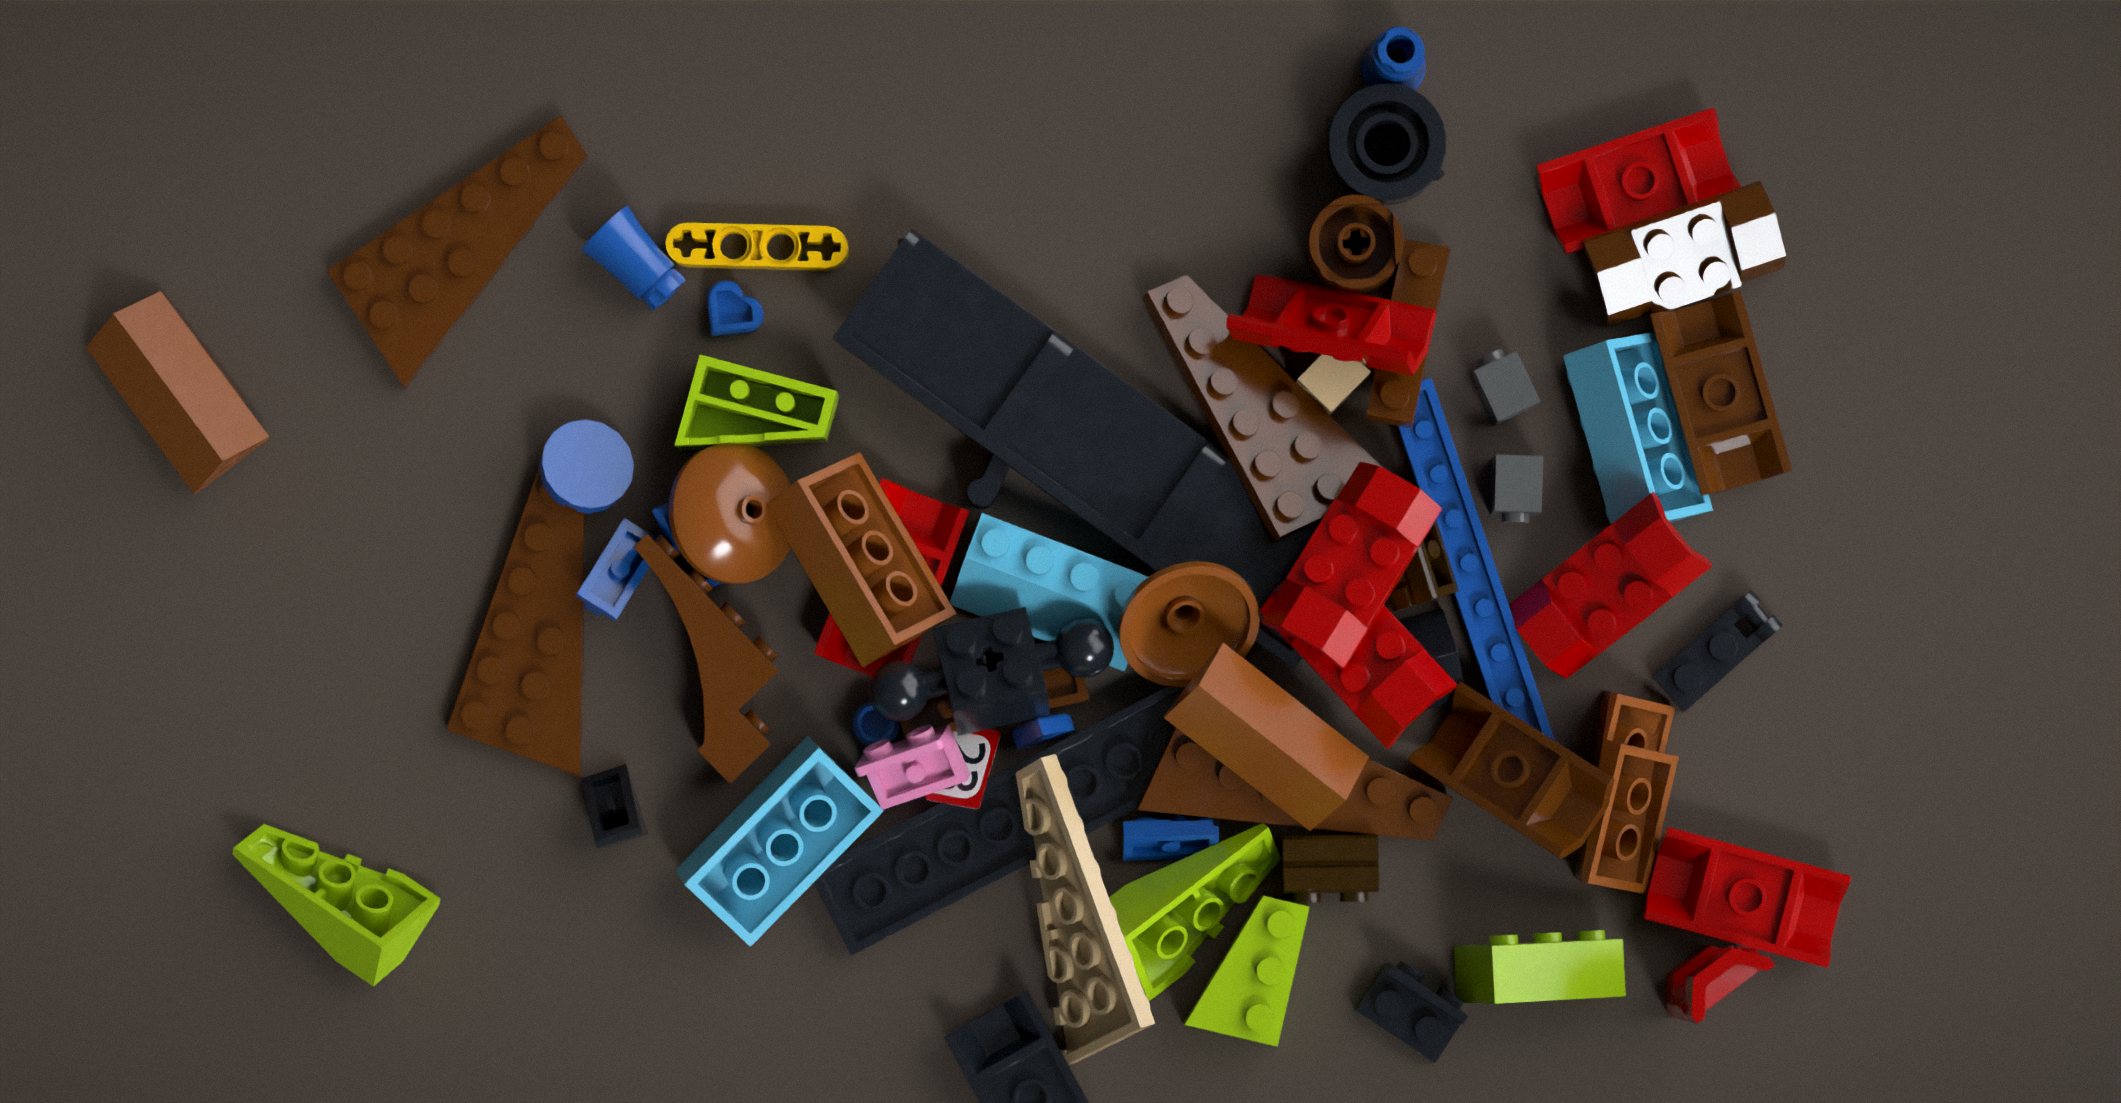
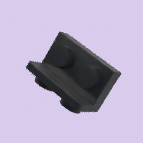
M1400 961L1396 968L1389 963H1385L1355 1010L1436 1063L1459 1026L1464 1024L1469 1017L1460 1011L1464 1002L1442 987L1435 994L1422 986L1420 982L1424 975L1403 961Z

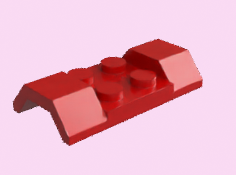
M1714 107L1535 166L1540 194L1554 236L1565 255L1584 249L1582 243L1584 239L1741 187L1733 175L1720 139L1718 117Z
M1257 274L1254 279L1248 308L1242 316L1229 314L1226 319V327L1234 340L1273 348L1284 346L1294 352H1313L1332 356L1336 360L1344 362H1362L1364 359L1368 367L1414 376L1428 353L1437 309Z
M1360 461L1289 572L1286 582L1263 617L1262 623L1270 628L1287 632L1318 650L1334 665L1344 670L1441 513L1442 508L1420 488L1379 465Z
M881 478L879 485L940 587H942L970 511L937 501ZM829 612L814 654L872 677L879 667L891 661H906L912 664L923 635L895 652L862 667Z
M1652 492L1511 602L1509 607L1516 630L1547 668L1567 679L1667 603L1713 565L1706 557L1689 547L1666 518L1660 499Z
M1286 579L1274 589L1259 612L1263 616L1267 613ZM1385 606L1382 607L1344 670L1334 665L1318 650L1287 632L1277 630L1387 750L1397 741L1406 727L1432 703L1458 686Z
M1666 827L1656 852L1647 893L1645 894L1643 919L1828 968L1831 959V939L1840 904L1850 885L1852 876Z
M1704 945L1667 973L1665 1011L1671 1018L1698 1024L1705 1019L1706 1010L1758 971H1769L1775 964L1770 957L1762 956L1756 948H1740V946L1734 948L1731 945L1723 949Z

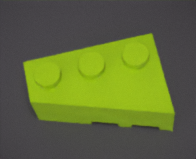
M699 355L675 447L679 451L700 450L716 444L767 446L827 442L838 405L839 394L837 391Z
M1260 896L1183 1024L1278 1047L1310 907Z
M1605 930L1576 931L1577 940L1562 941V932L1533 933V942L1518 943V934L1489 936L1490 944L1454 946L1456 997L1464 1003L1500 1004L1626 996L1623 939H1605Z

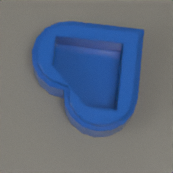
M723 280L711 287L708 293V308L712 338L749 334L761 327L764 321V311L756 299L744 296L741 288L732 281Z
M1062 713L1036 718L1014 729L1012 737L1016 750H1022L1065 737L1075 732L1071 715Z

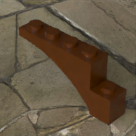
M646 533L633 547L656 573L674 601L687 629L697 660L702 688L704 720L703 740L696 746L697 751L731 784L771 745L770 741L764 736L770 730L764 721L752 709L745 715L739 709L779 672V669L772 663L778 655L760 636L752 642L741 631L740 627L746 621L727 602L720 608L707 595L713 587L694 568L687 574L674 561L680 553L661 533L655 539Z

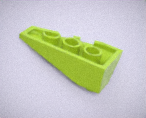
M1264 823L1132 881L1109 897L1116 911L1117 921L1127 948L1132 954L1134 967L1142 989L1149 1001L1190 969L1196 961L1191 955L1208 935L1215 939L1224 926L1219 922L1235 902H1246L1281 860L1270 829Z
M263 824L233 848L232 855L336 962L373 987L404 961L440 905L441 898L403 873L389 868L386 874L361 866V858L347 854L345 859H341L319 851V846L316 842Z

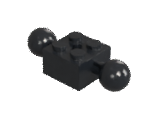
M1026 607L933 628L941 667L921 671L917 666L906 661L888 662L879 667L872 675L868 686V697L873 709L880 716L887 720L901 722L917 716L924 709L929 698L948 694L957 735H965L1050 715L1047 689L1042 672L1062 668L1066 673L1074 677H1094L1109 666L1114 655V641L1110 631L1101 622L1092 618L1081 617L1072 619L1064 624L1056 634L1055 640L1035 645Z

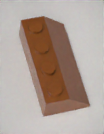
M860 452L797 480L766 504L862 667L895 652L956 615L955 610Z

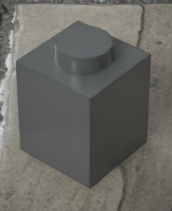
M1498 349L1476 360L1479 368L1474 370L1470 377L1493 426L1532 409L1541 402L1517 351L1505 356L1503 350Z
M1496 454L1492 458L1490 515H1502L1501 523L1529 524L1530 516H1538L1542 513L1543 456Z

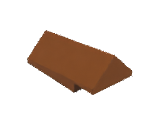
M161 291L113 313L85 347L195 495L271 438L246 406L244 399Z
M1223 642L1219 644L1163 716L1172 725L1309 831L1347 800L1369 758L1357 746Z
M1603 690L1592 765L1614 779L1608 808L1583 845L1578 849L1574 877L1579 881L1642 894L1647 893L1679 756L1665 753L1675 707Z

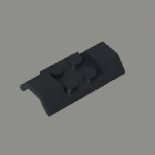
M1028 991L944 1037L980 1103H1089Z

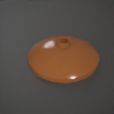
M748 444L712 445L694 454L683 465L674 480L670 493L669 523L679 551L695 570L717 582L743 584L767 576L783 562L791 546L766 506L767 503L791 486L781 467L765 452ZM747 503H750L752 506V517H749L746 512Z
M1210 562L1179 563L1152 574L1131 593L1120 614L1118 638L1126 660L1142 677L1164 686L1186 687L1221 642L1225 643L1241 657L1244 658L1257 637L1260 622L1259 608L1250 586L1233 570ZM1187 605L1184 609L1176 610L1181 606Z

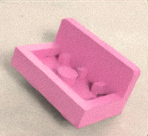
M931 724L924 725L910 731L906 735L907 739L892 744L889 739H883L867 746L863 750L864 754L854 769L858 777L867 775L882 809L968 780L971 774L949 724L933 729Z

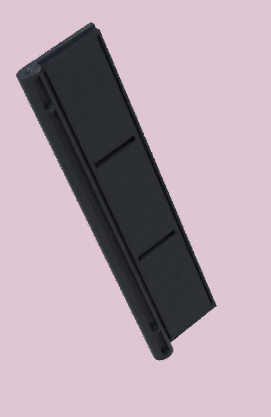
M913 228L905 238L898 239L897 249L832 339L1155 572L1175 564L1195 561L1225 566L1239 574L1247 582L1256 598L1260 611L1274 589L1286 579L1320 522L1274 543L1228 458L1229 456L1224 451ZM1259 612L1260 622L1255 643L1285 665L1295 669L1302 657L1276 629L1262 623L1264 616Z

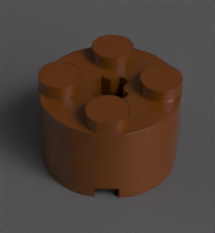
M1366 195L1340 197L1327 205L1313 222L1306 244L1308 264L1319 283L1324 287L1358 294L1370 293L1388 281L1401 259L1404 247L1402 227L1396 216L1373 197ZM1352 235L1357 236L1358 243L1366 244V247L1362 248L1358 256L1352 255L1351 249L1343 247Z

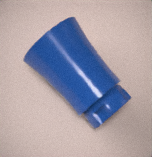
M1393 27L1384 31L1377 39L1372 41L1364 51L1361 60V71L1368 86L1382 83L1399 84L1416 90L1422 83L1426 72L1425 47L1420 36L1406 27ZM1392 52H1399L1404 56L1405 63H1396L1388 55Z
M628 205L607 221L580 250L615 277L637 300L642 298L643 302L653 312L664 304L686 281L673 268L675 264L661 251L643 229Z

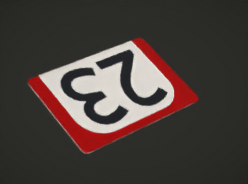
M986 729L960 736L957 735V732H952L971 775L966 782L928 794L926 799L979 809L999 742L1000 732Z

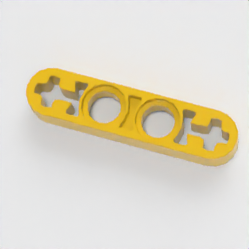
M681 223L670 230L665 242L666 250L671 259L679 266L687 268L830 271L842 266L847 260L849 253L848 242L844 234L837 228L830 226ZM708 232L715 233L712 242L714 259H706L708 255L707 249L695 248L691 251V257H683L681 249L674 248L675 242L683 241L685 233H691L695 242L708 243L706 234ZM729 234H740L747 240L748 246L745 254L737 259L727 258L721 252L723 239ZM776 235H786L793 240L794 251L787 259L776 260L768 253V243ZM809 235L807 239L808 245L823 244L824 237L830 236L834 245L841 246L840 252L832 253L831 260L825 261L821 252L807 251L809 260L799 261L802 254V244L799 236Z

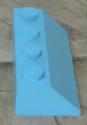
M1654 332L1606 340L1563 355L1567 369V379L1574 393L1580 414V424L1586 435L1593 460V470L1600 484L1606 505V516L1611 524L1652 492L1660 499L1669 522L1713 511L1709 495L1700 496L1690 457L1685 449L1661 365L1662 359Z
M982 513L962 564L950 604L980 617L1026 607L1033 637L1045 642L1055 640L1060 628L1072 619L1081 617L1095 619L1106 626L1114 641V655L1109 666L1125 672L1128 661L1123 654L1118 638L1119 618L1128 597L1148 576Z
M807 735L675 871L684 885L751 947L884 810Z

